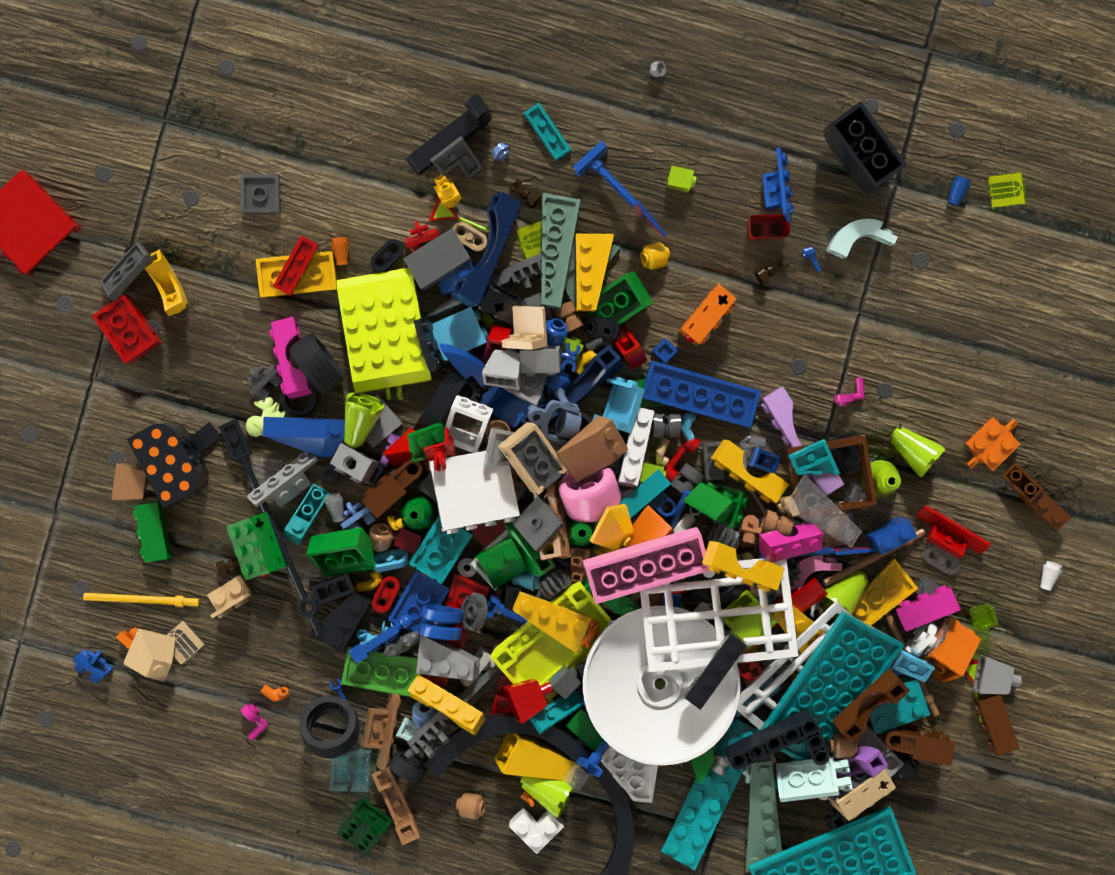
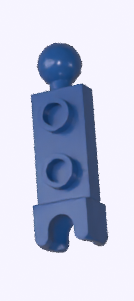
M408 614L402 615L398 623L364 644L362 641L349 650L351 657L356 664L370 655L369 651L372 650L374 653L383 647L382 643L386 640L391 642L399 636L398 632L400 630L410 629L414 624L413 618Z

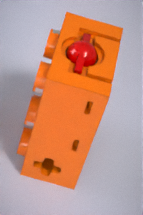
M720 284L716 285L678 332L695 346L704 344L711 336L709 333L711 329H717L723 322L721 317L724 314H729L736 306L734 301L737 298ZM720 298L723 299L722 305L718 303Z

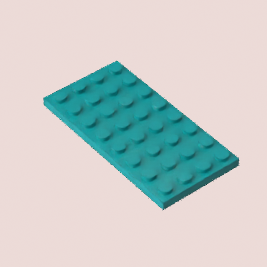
M842 611L760 730L795 713L806 710L810 712L817 722L828 749V740H831L834 733H841L832 720L888 670L904 645L891 636ZM803 740L780 750L800 761L812 759L805 748Z
M890 806L748 865L752 875L917 874Z

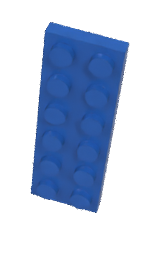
M651 360L643 387L645 391L642 398L751 428L761 391Z

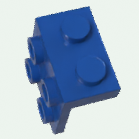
M491 386L480 404L493 408L492 413L513 428H517L521 424L520 418L527 413V410L529 411L528 407L531 406V404L509 393L504 388Z

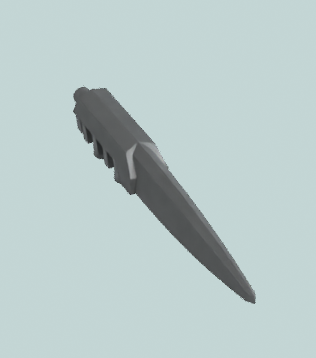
M542 253L492 275L491 281L506 290L511 288L512 284L518 287L520 283H523L526 291L532 289L533 287L529 279L533 278L534 280L537 278L536 276H541ZM452 297L430 311L426 317H434L466 305Z
M495 665L461 692L457 698L473 706L502 674L501 669ZM438 711L408 741L411 748L404 755L408 759L412 758L415 754L423 758L425 753L429 759L433 758L435 752L430 747L432 745L436 746L438 739L444 745L447 744L450 739L444 733L446 731L450 732L452 730L450 725H455L456 723Z

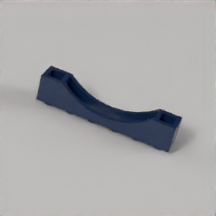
M505 192L494 194L487 209L489 237L482 259L471 272L457 280L451 297L468 307L478 306L484 300V292L491 283L493 270L498 266L500 253L504 251L505 241L511 234L513 222L520 213L521 203Z
M610 345L599 352L565 390V396L569 403L578 405L603 384L607 378H610L624 366L622 359ZM553 396L539 404L538 408L545 409L551 400L559 401V399ZM557 408L550 418L548 429L557 422L562 408ZM527 413L520 418L523 424L530 422Z

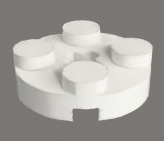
M929 622L917 627L913 632L914 638L912 640L908 639L906 642L905 650L919 657L927 646L931 647L935 643L937 638L934 635L938 630L937 625Z

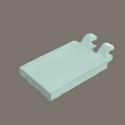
M830 757L825 765H817L812 759L776 764L780 802L839 795V790H853L850 777L837 779L836 772L842 774L850 773L848 760L846 759L834 762V757Z

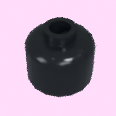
M907 753L897 756L904 765L893 775L895 779L899 778L906 782L919 773L918 768L920 764L918 760L912 759Z

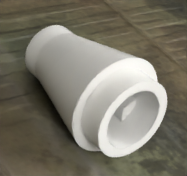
M1047 561L1043 565L1041 588L1052 590L1053 585L1062 573V565L1052 561Z

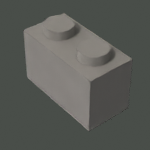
M560 345L545 346L534 350L520 349L521 373H526L528 376H534L538 373H545L546 375L560 373Z

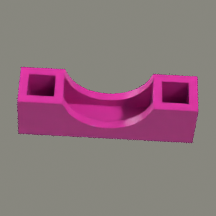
M294 317L271 322L272 329L269 331L272 341H275L276 347H273L276 359L278 358L279 360L277 370L279 376H282L283 383H281L283 394H286L290 399L313 394L311 382L302 370L294 368L290 362L291 353L289 348L301 339L298 322Z

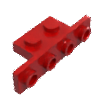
M927 505L916 513L918 519L931 526L927 541L958 559L964 556L966 547L978 554H982L991 545L990 542Z

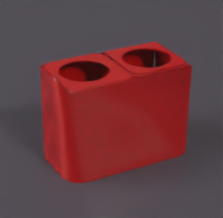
M784 214L751 215L748 219V240L785 239L790 234V222L786 220ZM755 223L763 227V233L758 237L751 235V225ZM778 223L781 225L782 233L779 236H772L769 233V226L771 224Z

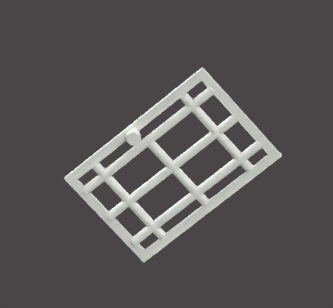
M752 559L738 562L742 568H751L758 560L767 561V559ZM787 559L773 562L785 568L781 579L783 603L768 605L767 592L758 589L759 606L721 609L719 587L744 584L739 577L736 580L722 578L674 584L670 582L640 591L648 672L707 666L711 658L680 661L679 653L717 649L724 639L722 617L761 613L764 636L742 639L747 642V646L765 644L766 652L741 654L735 663L798 657ZM707 571L703 572V575L711 578L715 575V572ZM711 588L713 610L674 614L672 592ZM664 593L666 615L651 617L649 594ZM784 611L787 634L772 635L769 612ZM714 618L717 641L678 645L675 622ZM667 623L670 646L654 647L652 625ZM788 641L789 649L773 650V643ZM671 654L672 662L656 663L655 655Z
M835 601L796 639L797 649L799 650L819 629L823 631L763 691L759 688L787 660L792 661V657L774 660L740 693L737 711L759 730L764 722L752 712L762 702L771 710H774L777 704L769 696L795 670L798 672L804 667L802 664L813 654L831 628L826 623L836 613L840 615L842 611L851 615L838 601ZM788 644L784 646L783 650L789 649ZM752 694H755L757 697L745 707L743 703Z

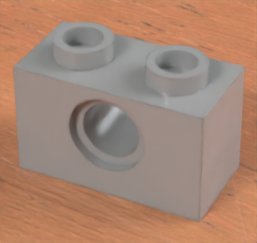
M341 443L330 464L336 467L334 470L343 475L346 473L351 475L350 479L360 484L361 482L369 483L379 462ZM356 461V466L352 469V462Z

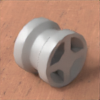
M715 752V760L710 769L725 776L726 768L730 766V763L724 755Z

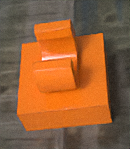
M135 627L129 632L126 630L121 631L116 638L129 649L138 629Z

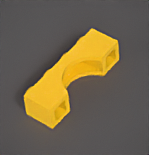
M723 440L710 458L715 462L714 465L722 471L724 469L730 473L729 476L735 481L739 482L741 480L745 483L744 487L750 492L754 493L756 491L760 494L759 498L768 504L769 502L777 503L789 484L775 473H766L761 477L751 476L743 464L744 451L731 441Z
M709 541L702 564L709 566L708 570L720 574V571H723L728 578L736 580L739 577L742 579V583L753 586L755 583L758 585V589L769 592L770 589L778 591L785 570L784 567L763 560H758L751 568L744 569L737 560L735 548Z
M419 674L407 690L413 699L427 707L429 706L440 711L474 736H476L486 720L481 711Z

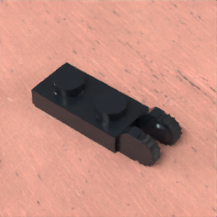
M428 316L414 320L420 347L428 370L435 372L438 369H442L444 367L443 357L438 352V343L433 335L432 322Z

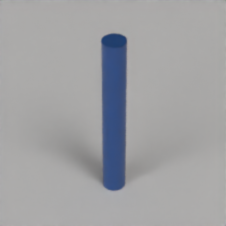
M689 490L684 491L676 511L668 523L673 529L687 504L684 502V499L691 493Z

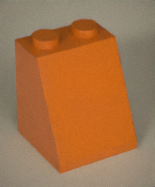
M648 505L632 525L634 533L631 537L632 542L630 546L674 534L673 528Z
M949 617L940 623L934 635L937 638L935 643L931 647L927 646L919 656V658L934 664L935 669L931 675L943 683L963 677L981 641V638L974 631L965 628L957 619Z

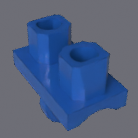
M83 649L73 659V662H75L74 670L79 673H84L87 670L91 673L89 678L94 683H98L107 676L113 667L101 658L103 654L101 650H98L95 654L91 650Z

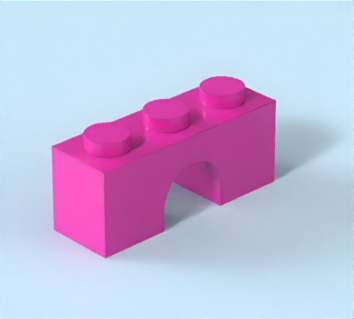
M812 521L795 525L794 536L792 537L783 536L778 530L760 534L759 551L771 563L822 550L823 533Z

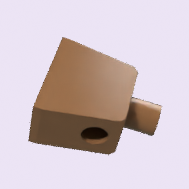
M116 463L112 500L146 499L149 496V491L154 492L142 468L126 463Z

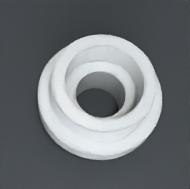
M464 558L458 564V571L464 577H471L476 573V569L469 563L472 560L471 558ZM464 565H470L471 570L465 571Z

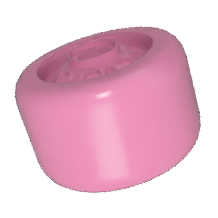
M608 466L578 482H574L570 473L567 472L559 483L558 490L567 515L574 521L583 523L599 521L607 507L620 505V489L612 469Z

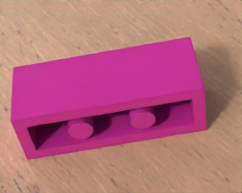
M946 585L934 589V593L928 595L925 592L916 596L917 599L914 601L905 600L899 603L896 612L905 631L907 632L960 611V605L951 586L946 587Z

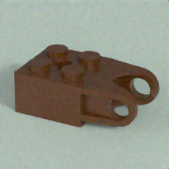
M408 460L392 475L386 474L378 481L380 485L377 488L371 487L363 494L365 498L362 502L376 518H379L410 491L408 487L424 472L423 463L421 461L414 462ZM412 463L418 466V472L416 474H413L410 471V465Z
M898 726L890 729L892 731L886 735V739L883 737L884 732L879 733L880 740L891 750L907 753L912 759L948 766L952 764L955 742L950 739V736L944 735L943 731L933 730L928 732L925 731V728L914 726V729Z

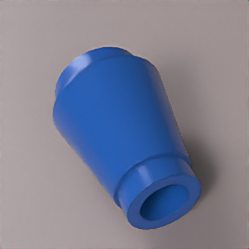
M956 176L955 180H952L948 202L959 206V203L971 187L969 185L971 180Z

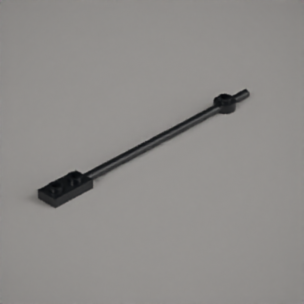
M238 419L218 426L233 461H241L252 489L258 488L260 485L247 456L253 453ZM265 501L260 505L263 513H268L286 568L301 600L298 604V611L303 617L309 618L316 636L322 634V628L316 617L318 604L315 599L308 598L273 515ZM307 604L312 605L311 611L306 610Z

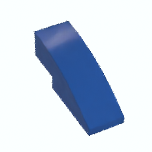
M444 343L439 345L443 354L465 380L472 375L482 388L486 386L482 377V371L485 367L483 362L463 349Z

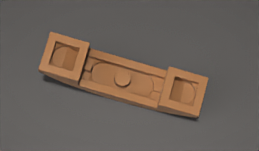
M388 766L386 771L379 770L372 773L371 775L378 791L382 793L396 825L395 829L402 845L420 838V833L408 801L393 771Z

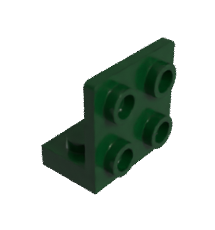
M361 797L351 814L337 831V835L355 846L359 851L368 855L384 835L392 819Z

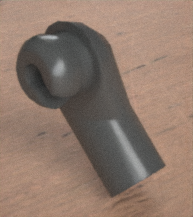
M597 338L587 343L586 348L588 351H594L600 347L610 345L612 349H615L613 340Z

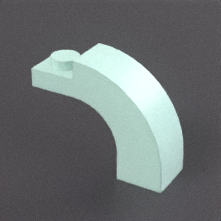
M861 219L851 222L840 229L831 239L826 252L844 259L848 256L853 243L858 238L869 237L892 246L898 237L893 235L894 232L889 229L883 228L881 230L882 221Z

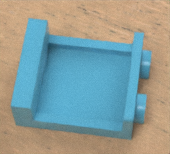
M472 307L432 324L434 338L438 343L445 362L449 360L439 346L441 343L455 346L466 352L480 345L487 344L486 339L489 337L485 327H480L478 321L481 318L478 311H473Z
M615 376L614 380L607 378L606 382L611 383L613 386L603 417L611 419L617 430L631 434L645 389L638 387L639 383L627 380V383H625L626 380Z

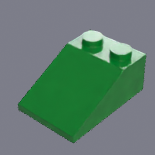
M633 271L624 274L601 290L596 311L586 312L589 317L597 316L614 320L620 326L653 305L654 302Z

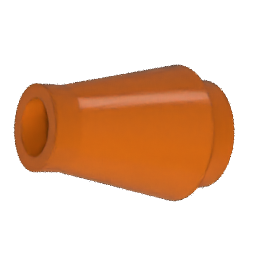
M347 237L331 238L332 243L330 245L336 265L348 264L349 242H347Z

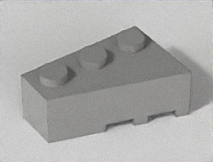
M420 635L417 674L470 681L479 678L480 658L460 648H456L444 640Z

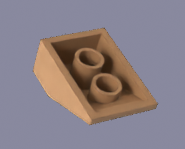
M598 415L557 453L567 467L574 482H578L612 464L629 449L613 421Z

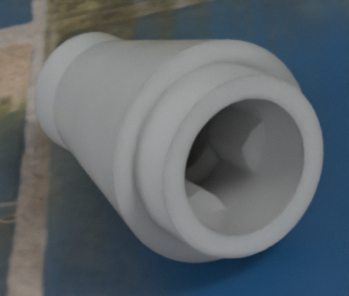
M333 493L325 496V504L333 522L345 520L343 497H341V494Z

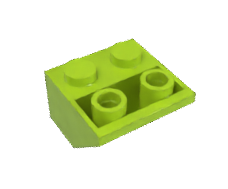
M746 589L725 609L759 606L760 602ZM761 613L722 617V620L741 638L764 636ZM769 613L770 625L772 628L778 622Z

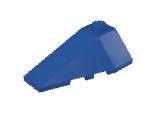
M263 416L262 436L318 457L333 458L339 445L344 441L345 420Z

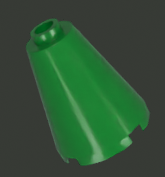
M415 493L403 500L400 505L399 515L403 519L402 523L408 529L424 531L430 528L436 521L437 506L433 499L426 494ZM413 511L418 513V517L414 516Z
M567 516L569 545L579 548L592 546L594 543L590 539L595 531L594 524L596 522H577ZM580 530L586 531L584 535H578Z

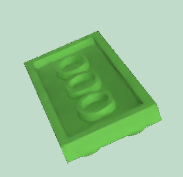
M348 646L342 685L411 697L407 690L418 675L416 673L418 658L400 654L394 657H385L383 651L377 650L373 653L371 650L367 658L356 664L349 653V650L354 646Z

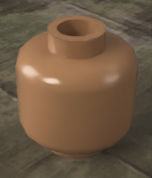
M377 523L370 528L368 536L370 537L373 550L381 552L390 548L394 532L387 524Z
M834 733L831 740H828V750L832 752L835 758H852L858 752V741L856 740L852 744L842 733Z
M464 793L461 798H458L456 809L459 810V815L462 818L477 820L480 816L484 815L486 802L483 801L481 795Z

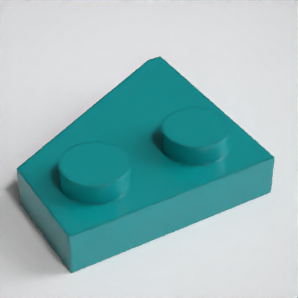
M824 439L788 455L797 475H807L808 473L814 475H822V473L840 474Z

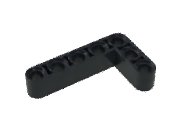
M475 94L464 104L466 112L406 158L407 163L417 176L431 168L434 164L430 159L460 136L466 141L492 120L491 110L479 94Z
M806 710L795 713L730 744L724 752L732 768L739 770L803 740L805 748L815 764L825 765L830 759V754L820 728L810 712Z

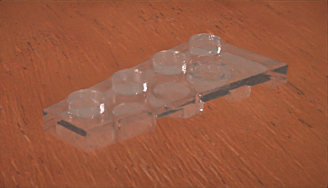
M803 475L784 508L852 548L862 531L806 475Z

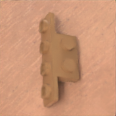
M389 693L386 709L368 708L361 745L364 748L379 749L376 766L382 771H386L387 765L390 762V746L393 745V730L397 725L396 714L401 703L400 696L394 693Z

